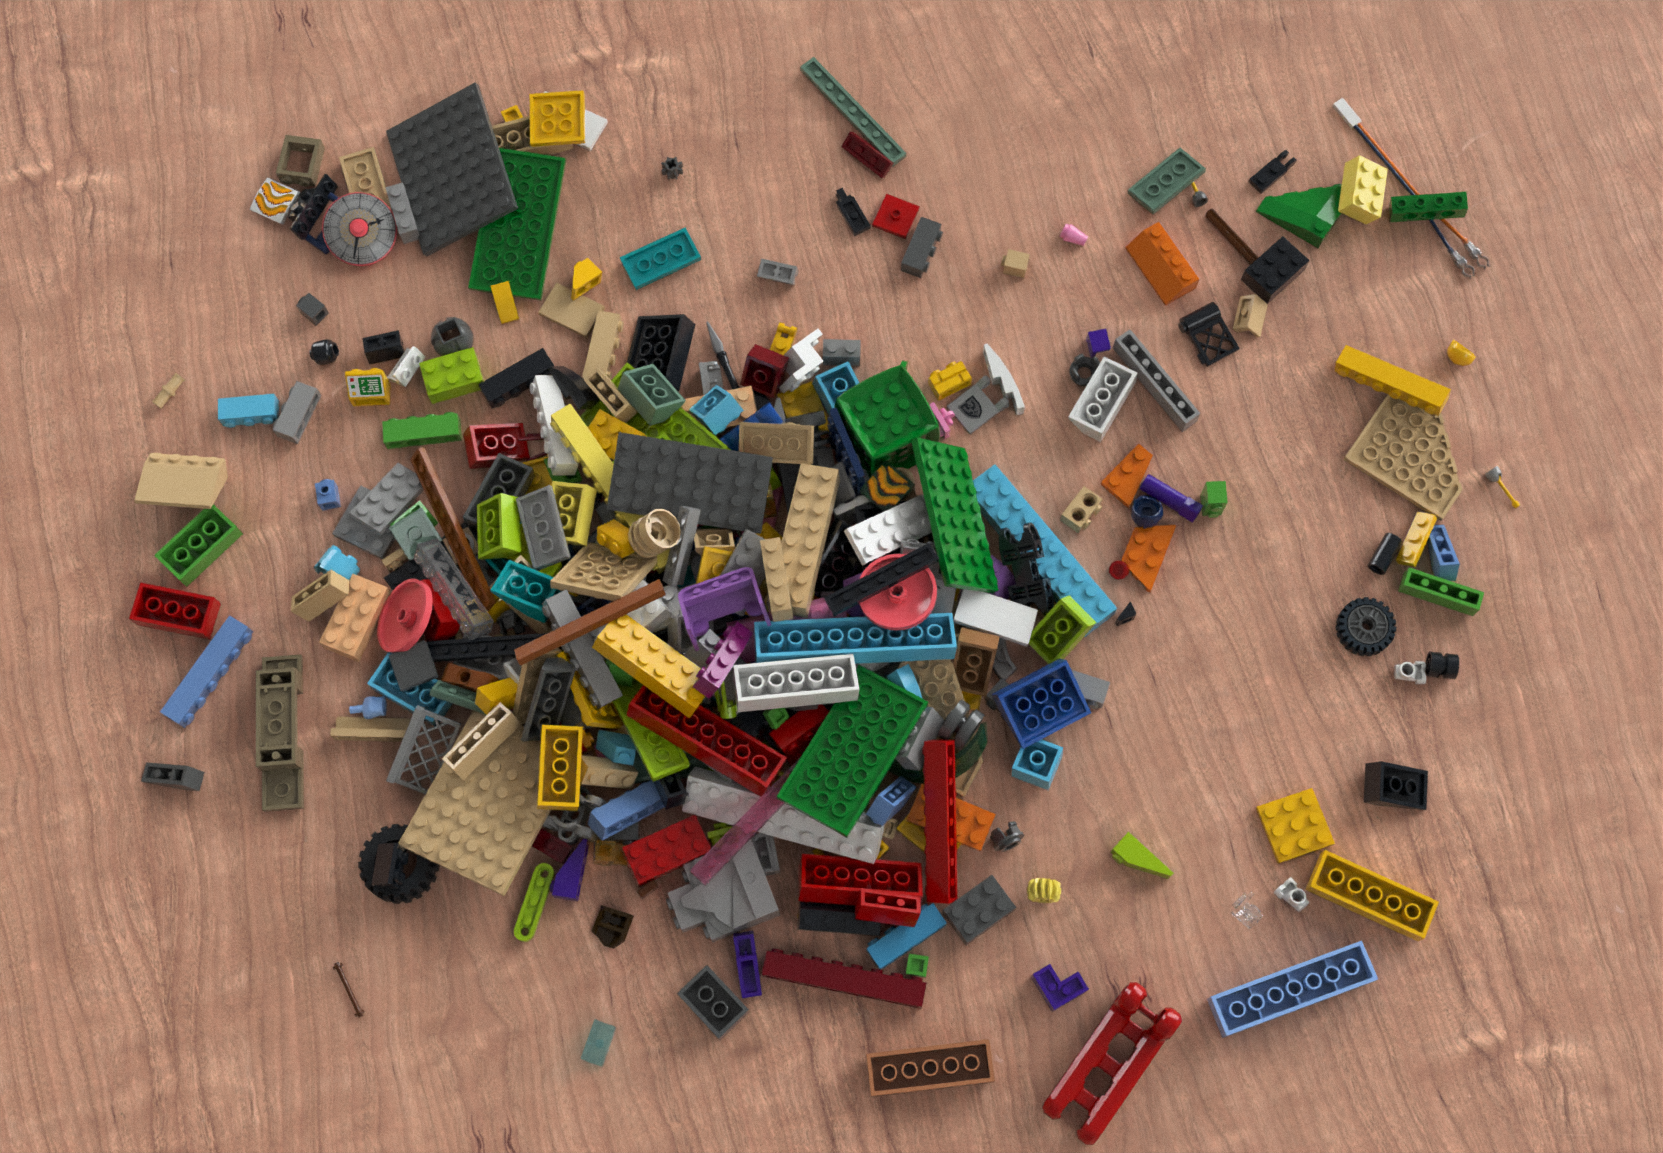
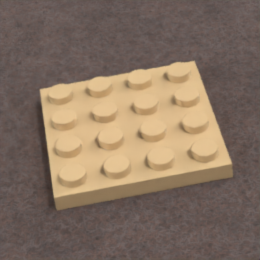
M587 542V546H583L550 581L551 588L560 591L567 589L568 592L577 593L578 595L615 601L631 593L657 564V556L645 558L634 552L621 559V557L613 554L605 546Z

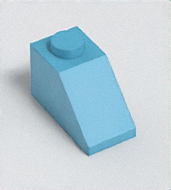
M598 731L596 743L598 751L613 763L633 765L636 748L628 734Z

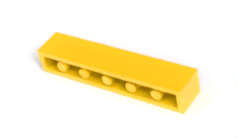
M1345 345L1335 363V372L1340 376L1354 379L1357 383L1370 386L1375 391L1384 392L1394 399L1405 401L1412 407H1419L1428 414L1439 416L1449 399L1451 389L1348 345Z

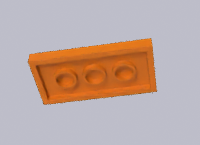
M921 784L907 818V822L921 828L925 827L924 784ZM956 798L957 843L981 852L996 814Z

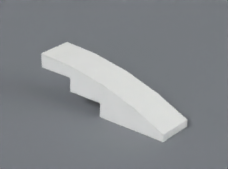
M984 344L983 355L992 385L1000 384L1003 398L1005 397L1007 400L1012 399L1016 415L1023 414L1025 406L1013 377L988 344Z

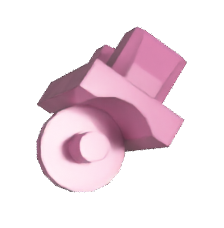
M934 402L929 404L938 422L940 437L943 436L944 439L950 437L948 425L954 424L951 419L955 414L953 411L947 412L945 408L940 409L939 412Z

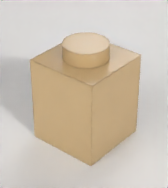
M1008 249L1007 256L1003 255L1001 266H1004L1003 273L1024 278L1030 254Z

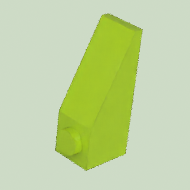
M1130 832L1111 850L1112 858L1118 864H1124L1127 867L1169 879L1174 874Z

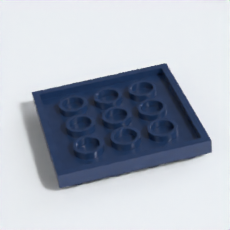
M837 408L831 409L827 418L829 424L827 425L830 438L829 445L832 449L835 448V459L837 463L842 462L856 497L859 495L864 496V471Z

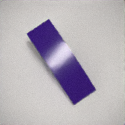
M754 932L733 933L742 998L761 996L762 990Z

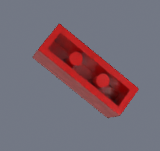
M861 888L855 901V919L915 927L921 914L919 896Z

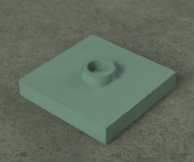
M422 507L389 527V530L409 560L442 541V538Z

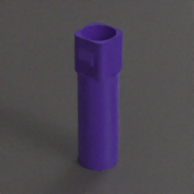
M1150 474L1147 475L1140 486V490L1178 512L1180 516L1192 523L1204 506Z

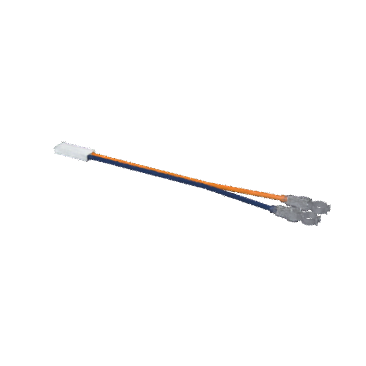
M1343 98L1333 103V108L1348 126L1358 131L1409 194L1420 195L1361 125L1362 120ZM1440 219L1462 240L1470 257L1477 260L1478 267L1485 270L1486 266H1490L1488 264L1489 259L1481 255V250L1478 247L1474 246L1467 238H1464L1445 219ZM1429 220L1448 249L1450 257L1454 260L1457 268L1463 269L1462 274L1465 277L1471 279L1472 276H1475L1474 268L1471 265H1467V260L1450 247L1435 222ZM1479 257L1487 261L1486 266L1478 262ZM1464 266L1472 270V276L1464 272Z

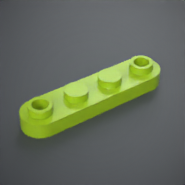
M547 863L537 865L533 872L514 928V935L519 941L528 942L535 935L550 891L551 881L555 876L554 869ZM548 871V876L543 878L541 876L542 872ZM527 928L528 934L522 935V930Z

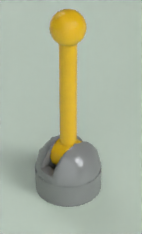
M1496 466L1485 474L1487 479L1491 482H1497L1512 502V507L1518 508L1520 503L1515 501L1501 481L1502 472L1500 468Z

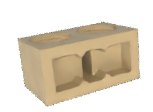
M1083 486L1062 513L1060 521L1079 534L1082 529L1086 530L1090 525L1091 520L1089 519L1092 515L1096 516L1102 509V498ZM1084 501H1090L1093 506H1086ZM1079 515L1082 520L1076 521L1072 516Z

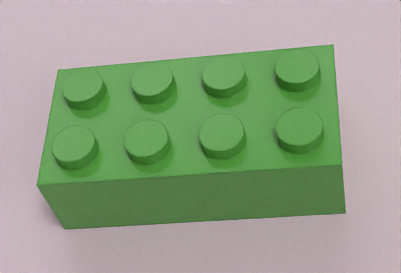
M213 504L211 509H203L154 556L187 587L239 539L243 533Z

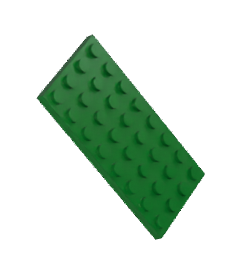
M499 148L518 209L479 229L468 288L469 290L492 293L491 285L509 281L514 297L542 301L566 158Z
M918 437L911 440L944 586L987 593L999 591L998 581L993 568V560L989 551V543L984 530L985 526L980 513L981 509L976 496V488L972 479V471L968 462V454L965 448Z
M858 665L856 668L859 684L858 700L834 703L777 795L778 800L848 838L928 706V701L861 665Z

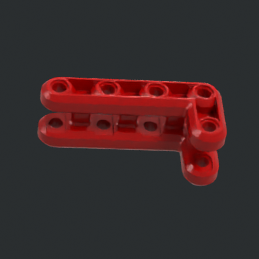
M1130 982L1123 988L1042 1105L1043 1113L1052 1120L1060 1119V1114L1067 1104L1072 1101L1088 1111L1087 1119L1080 1130L1076 1131L1077 1138L1085 1145H1094L1159 1049L1165 1041L1172 1037L1182 1022L1181 1014L1172 1007L1163 1008L1155 1014L1142 1005V1001L1147 997L1146 988L1137 982ZM1136 1011H1139L1150 1019L1152 1023L1148 1028L1142 1029L1130 1020V1017ZM1119 1033H1122L1135 1043L1134 1051L1127 1061L1123 1063L1118 1062L1107 1054L1109 1043ZM1095 1067H1099L1112 1078L1110 1086L1100 1097H1096L1083 1086L1085 1078Z

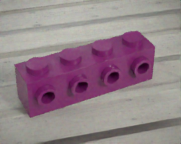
M738 621L733 627L729 625L722 634L724 636L723 640L720 639L714 647L715 653H711L705 661L706 667H702L696 675L698 679L693 688L708 699L719 689L753 635L752 631Z

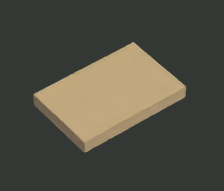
M556 283L538 313L540 316L587 338L594 328L597 312L604 311L605 306L583 295L573 301L571 299V289Z

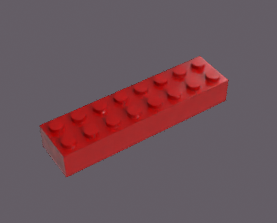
M644 685L629 703L626 716L762 798L784 767L787 757L701 705L688 718Z

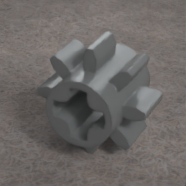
M667 157L665 163H661L663 168L661 170L662 175L667 174L668 180L670 178L677 180L679 174H683V163L678 162L677 157Z

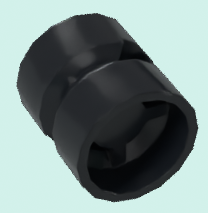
M1428 652L1425 663L1426 676L1438 678L1442 675L1445 679L1454 680L1457 678L1459 672V656L1457 654L1446 653L1443 656L1440 652Z

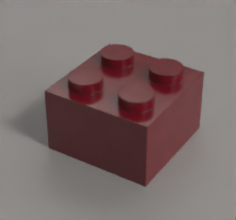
M755 344L747 354L740 385L744 387L752 386L754 391L775 398L780 391L779 387L783 384L789 357Z

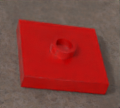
M886 194L872 227L906 239L920 206Z

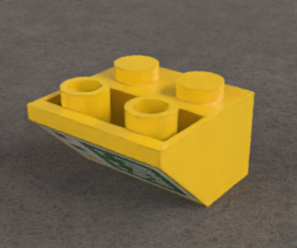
M371 368L370 370L363 371L360 369L345 371L348 397L353 406L390 405L391 384L383 370Z

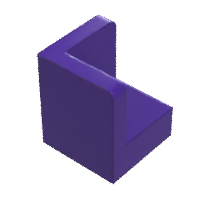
M1106 329L1088 332L1086 341L1090 358L1095 357L1096 353L1111 349Z

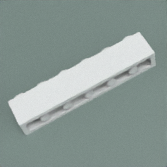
M535 375L533 383L530 384V393L534 397L533 406L537 409V422L541 425L540 434L545 442L544 451L548 454V467L551 468L553 476L575 475L579 463H576L573 459L571 449L563 445L561 435L558 432L555 433L550 426L551 415L565 407L561 390L552 375Z

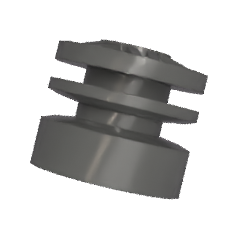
M824 411L785 419V423L793 422L796 425L814 426V449L821 448V446L830 443L829 437L821 438V435L827 434L828 430H819L818 426L826 423Z

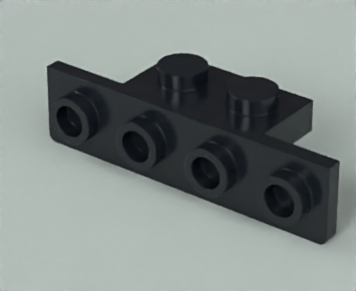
M327 174L323 175L316 188L304 189L300 193L297 203L290 209L291 212L288 218L293 222L290 230L301 240L306 239L328 204V194H334L338 188V185Z

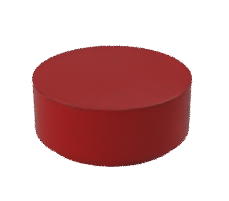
M1114 561L1109 567V573L1114 579H1124L1129 574V566L1124 561Z

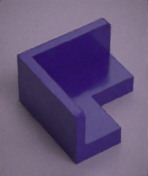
M1051 964L1031 976L1051 1012H1054L1089 990L1079 972L1060 981Z

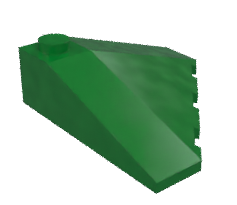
M1335 184L1332 187L1312 188L1303 192H1289L1274 197L1267 196L1256 212L1314 247L1319 248L1342 214L1338 211L1342 184Z

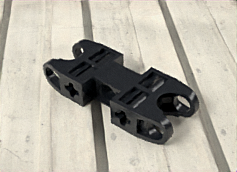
M1031 522L1025 523L1023 526L1024 533H1022L1020 541L1016 540L1014 535H1011L1008 528L1000 529L999 550L1003 566L1012 564L1016 582L1015 585L1008 586L1010 600L1028 607L1033 602L1041 609L1042 614L1046 616L1054 607L1053 592L1050 579H1040L1036 559L1045 556L1036 527Z

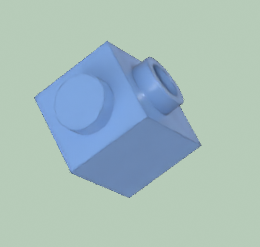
M324 479L320 483H315L317 503L322 511L341 507L338 486L334 480Z

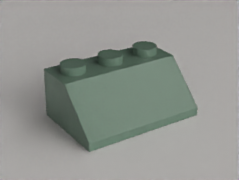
M654 364L623 372L618 386V390L650 426L666 421L686 401Z

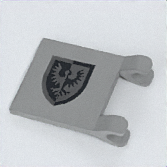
M986 375L947 405V408L953 411L954 416L969 434H972L1009 406V401L1005 397L994 405L982 391V389L990 385V378Z

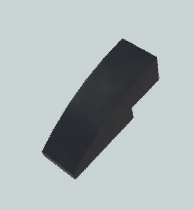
M550 366L548 368L565 399H573L578 410L592 409L600 401L584 379L574 371L564 366Z

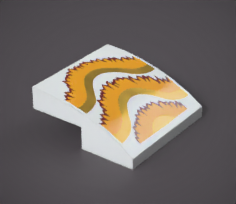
M267 178L257 192L249 210L284 225L289 210L296 203L300 192Z

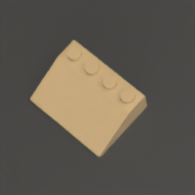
M150 453L144 463L134 501L137 504L211 509L228 478L226 461L224 458Z

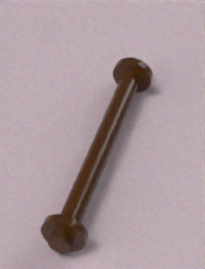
M337 962L334 964L333 970L336 969L356 1011L355 1017L358 1016L360 1018L365 1011L361 1010L341 968L343 964Z

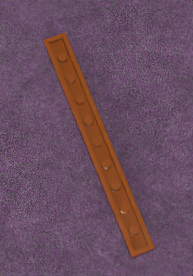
M418 448L410 458V461L471 594L480 609V613H488L496 603L495 598L490 591L487 580L481 571L480 565L475 558L425 448Z

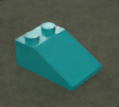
M508 560L490 590L491 593L526 616L542 623H546L548 620L542 611V603L546 599L562 592L551 588L550 581L554 577L512 560Z

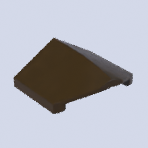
M601 905L592 932L604 946L614 949L625 942L634 916Z

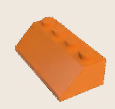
M1160 222L1144 229L1126 246L1125 249L1165 306L1196 289L1199 282L1198 276Z

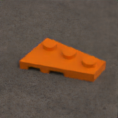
M1138 444L1106 476L1101 485L1129 509L1153 455Z

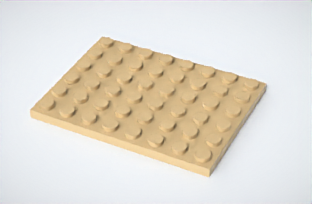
M473 710L453 747L486 715ZM520 725L464 781L444 762L398 843L416 855L505 896L551 811L537 809L540 740L523 742L521 737L524 726Z

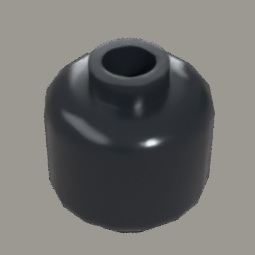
M324 339L314 342L309 354L311 359L317 364L324 365L336 361L339 349L335 342L330 339Z

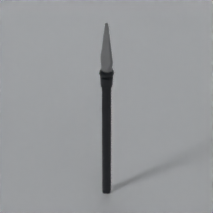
M707 321L706 324L713 350L725 371L731 388H740L730 367L727 353L723 349V344Z

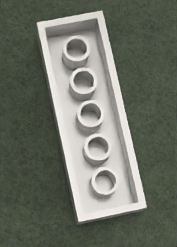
M853 654L733 665V684L737 712L858 700L859 684Z

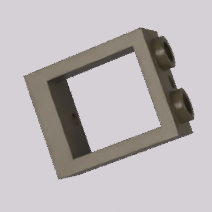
M285 135L276 170L280 182L284 184H299L304 187L316 186L325 150L321 139ZM291 150L313 153L308 173L286 170Z

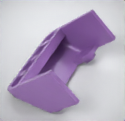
M744 567L686 587L678 593L685 627L695 651H699L696 637L704 635L709 630V621L746 609L747 614L750 616L763 614L767 626H771L767 608L752 568Z

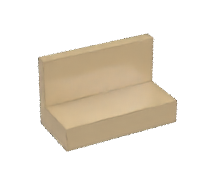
M1256 294L1240 296L1233 330L1236 332L1250 331L1256 337H1260L1268 304Z

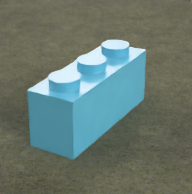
M275 394L218 399V420L223 426L233 428L236 425L253 426L255 423L272 424L279 418V400Z

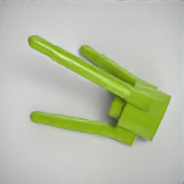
M723 681L721 684L722 701L719 690L715 692L720 718H734L737 711L736 701L733 704V700H727L725 683Z

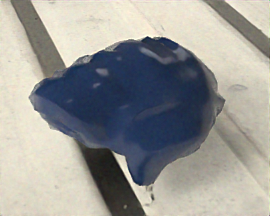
M1140 495L1137 499H1134L1131 508L1133 521L1139 528L1142 527L1143 529L1156 526L1163 517L1162 503L1160 501L1157 502L1155 498L1148 495Z

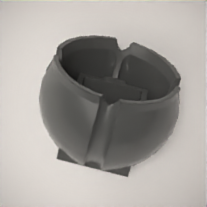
M447 317L445 321L440 320L432 329L431 343L436 353L440 356L472 348L473 332L470 326L462 319ZM457 327L461 335L443 342L440 334Z

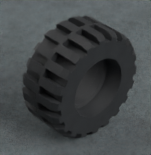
M392 824L391 828L387 826L382 827L380 833L375 831L371 835L373 837L371 841H365V850L360 851L359 857L362 858L361 862H358V868L361 870L359 875L361 880L365 882L366 888L382 900L390 901L394 904H400L401 902L409 903L412 902L413 898H421V893L424 891L428 892L431 889L429 885L431 882L435 883L437 879L435 873L439 871V865L416 855V867L413 873L405 879L404 885H401L400 890L376 888L372 885L378 844L398 843L408 827L405 824L403 826Z

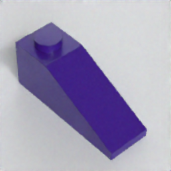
M588 839L581 841L556 874L555 880L551 881L550 892H552L554 898L578 902L590 844Z

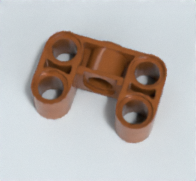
M447 663L440 679L473 692H477L478 687L500 681L497 677L487 672L468 669L453 663Z

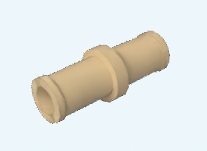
M175 373L170 381L161 387L162 390L152 402L162 409L170 397H174V392L185 379Z

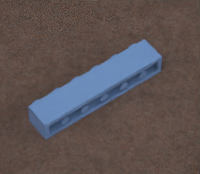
M229 615L160 712L183 728L193 721L197 710L204 706L207 696L216 689L217 682L222 676L226 675L232 661L239 657L242 647L251 640L253 631Z

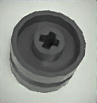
M962 699L948 714L937 735L943 740H949L956 733L953 740H955V748L960 752L985 716L976 709L966 718L970 705Z

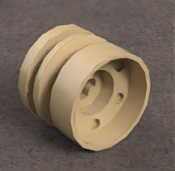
M655 509L632 523L628 533L630 545L640 556L654 558L678 543L681 535L680 524L669 511Z

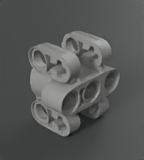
M580 786L579 800L581 801H579V808L577 810L579 811L578 818L572 819L573 813L577 811L564 810L561 820L555 815L553 817L548 815L543 824V827L557 831L559 838L569 845L577 843L579 838L588 839L589 842L596 843L598 835L591 828L585 827L590 811L607 804L605 800L592 795L587 788ZM582 793H586L585 798L581 795ZM572 831L571 837L565 838L566 832Z

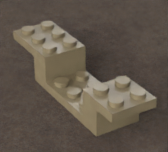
M302 655L263 657L262 670H256V767L262 771V811L264 812L304 809L303 750L297 746V694H303Z

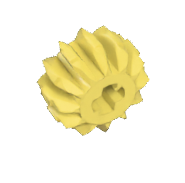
M1050 878L1030 880L1027 887L1028 899L1038 903L1059 901L1061 894L1060 882Z

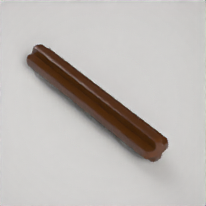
M1213 208L1207 211L1205 216L1250 265L1259 258Z

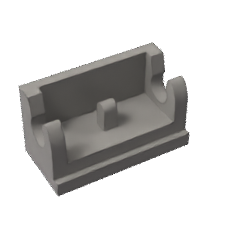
M761 258L757 277L795 285L798 268L797 266Z
M699 362L703 394L706 395L716 385L724 389L718 362Z
M763 833L753 835L751 837L752 843L765 876L780 873L774 837Z

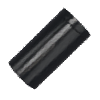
M1385 533L1367 565L1368 568L1376 574L1385 575L1403 543L1401 538L1392 533Z

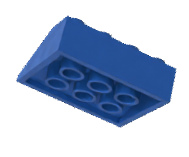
M1058 659L992 694L1000 713L1022 749L1091 714L1067 660Z

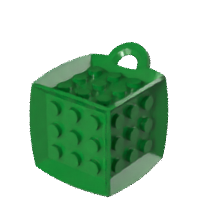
M902 360L900 365L880 372L853 386L838 396L834 408L838 410L855 453L860 458L861 467L867 471L869 479L874 476L877 480L876 471L882 465L885 469L888 466L890 468L903 467L906 469L915 466L916 460L911 440L917 437L935 442L940 440L938 422L922 391L907 371L908 361Z

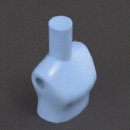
M365 697L362 705L350 706L349 712L350 714L362 713L365 719L386 716V697Z

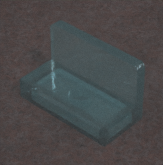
M594 1019L581 1059L603 1067L617 1027Z

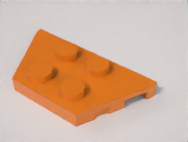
M1160 525L1146 529L1134 527L1121 561L1128 564L1132 576L1146 587L1145 590L1147 592L1152 590L1176 525Z

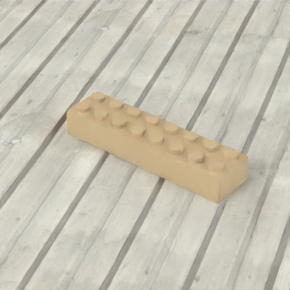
M802 463L800 465L781 542L792 613L796 617L808 618L840 483L839 469ZM768 595L767 605L769 612H771L770 600Z

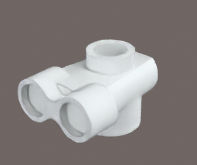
M1415 661L1414 664L1404 662L1395 665L1394 679L1415 681V684H1426L1425 661Z
M1290 877L1274 891V894L1280 900L1283 898L1300 912L1309 904V901L1306 898V893L1298 888V884Z

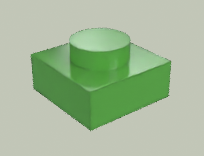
M785 708L767 709L763 712L772 729H777L789 718Z
M909 953L906 975L926 978L929 957Z

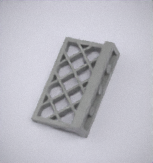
M417 705L386 781L393 784L395 782L426 794L428 789L423 788L419 780L429 777L431 782L434 781L432 775L438 774L444 763L443 760L441 762L439 757L445 756L451 750L461 723L425 710V707ZM425 717L434 718L437 725L426 729L424 724ZM446 724L456 727L453 734L446 737L441 726ZM438 728L442 738L432 742L428 732ZM425 733L429 744L419 747L416 741L417 736ZM444 741L447 749L445 752L438 754L434 744ZM431 746L435 756L425 760L421 750ZM418 751L422 761L412 765L409 756ZM437 759L440 766L439 769L430 772L427 762ZM424 764L428 774L417 777L414 768ZM411 770L415 779L408 782L400 778L403 772Z

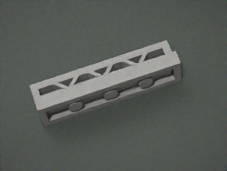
M680 505L677 521L680 524L681 535L678 543L670 548L663 581L672 587L684 584L701 512L698 508Z

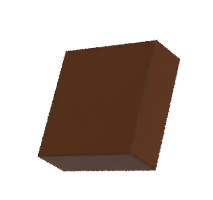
M651 880L637 890V893L643 899L659 887L654 880Z

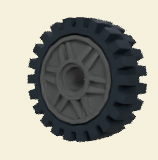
M1369 597L1357 598L1349 602L1342 609L1336 620V631H1338L1337 637L1341 639L1340 643L1346 645L1345 649L1352 650L1351 653L1353 654L1359 653V656H1372L1389 646L1395 636L1397 628L1395 627L1396 619H1393V612H1389L1390 608L1383 606L1384 603L1382 601L1377 602L1375 598L1370 600ZM1362 623L1367 624L1370 630H1365L1362 627Z

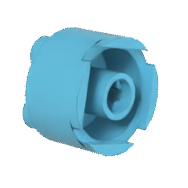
M335 545L328 548L314 566L318 574L320 572L325 574L333 570L350 580L352 574L357 575L360 572V568L356 565L358 561L351 555H344Z

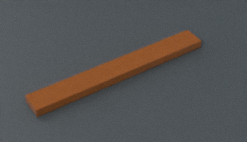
M660 579L515 649L517 662L521 666L665 596L666 593Z

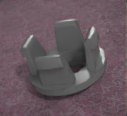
M1083 353L1077 355L1069 369L1071 379L1080 386H1087L1100 364L1098 358L1084 357ZM1080 368H1088L1091 371V376L1087 379L1081 378L1078 374Z
M512 609L504 611L496 619L501 629L500 633L503 636L507 635V629L513 627L515 633L520 634L525 632L524 625L530 627Z
M1015 821L1008 822L1007 837L998 827L991 832L990 839L994 843L995 851L1001 850L1005 852L1022 842L1021 839L1024 837V834L1019 830Z

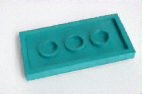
M682 228L619 257L635 290L702 260L686 228Z

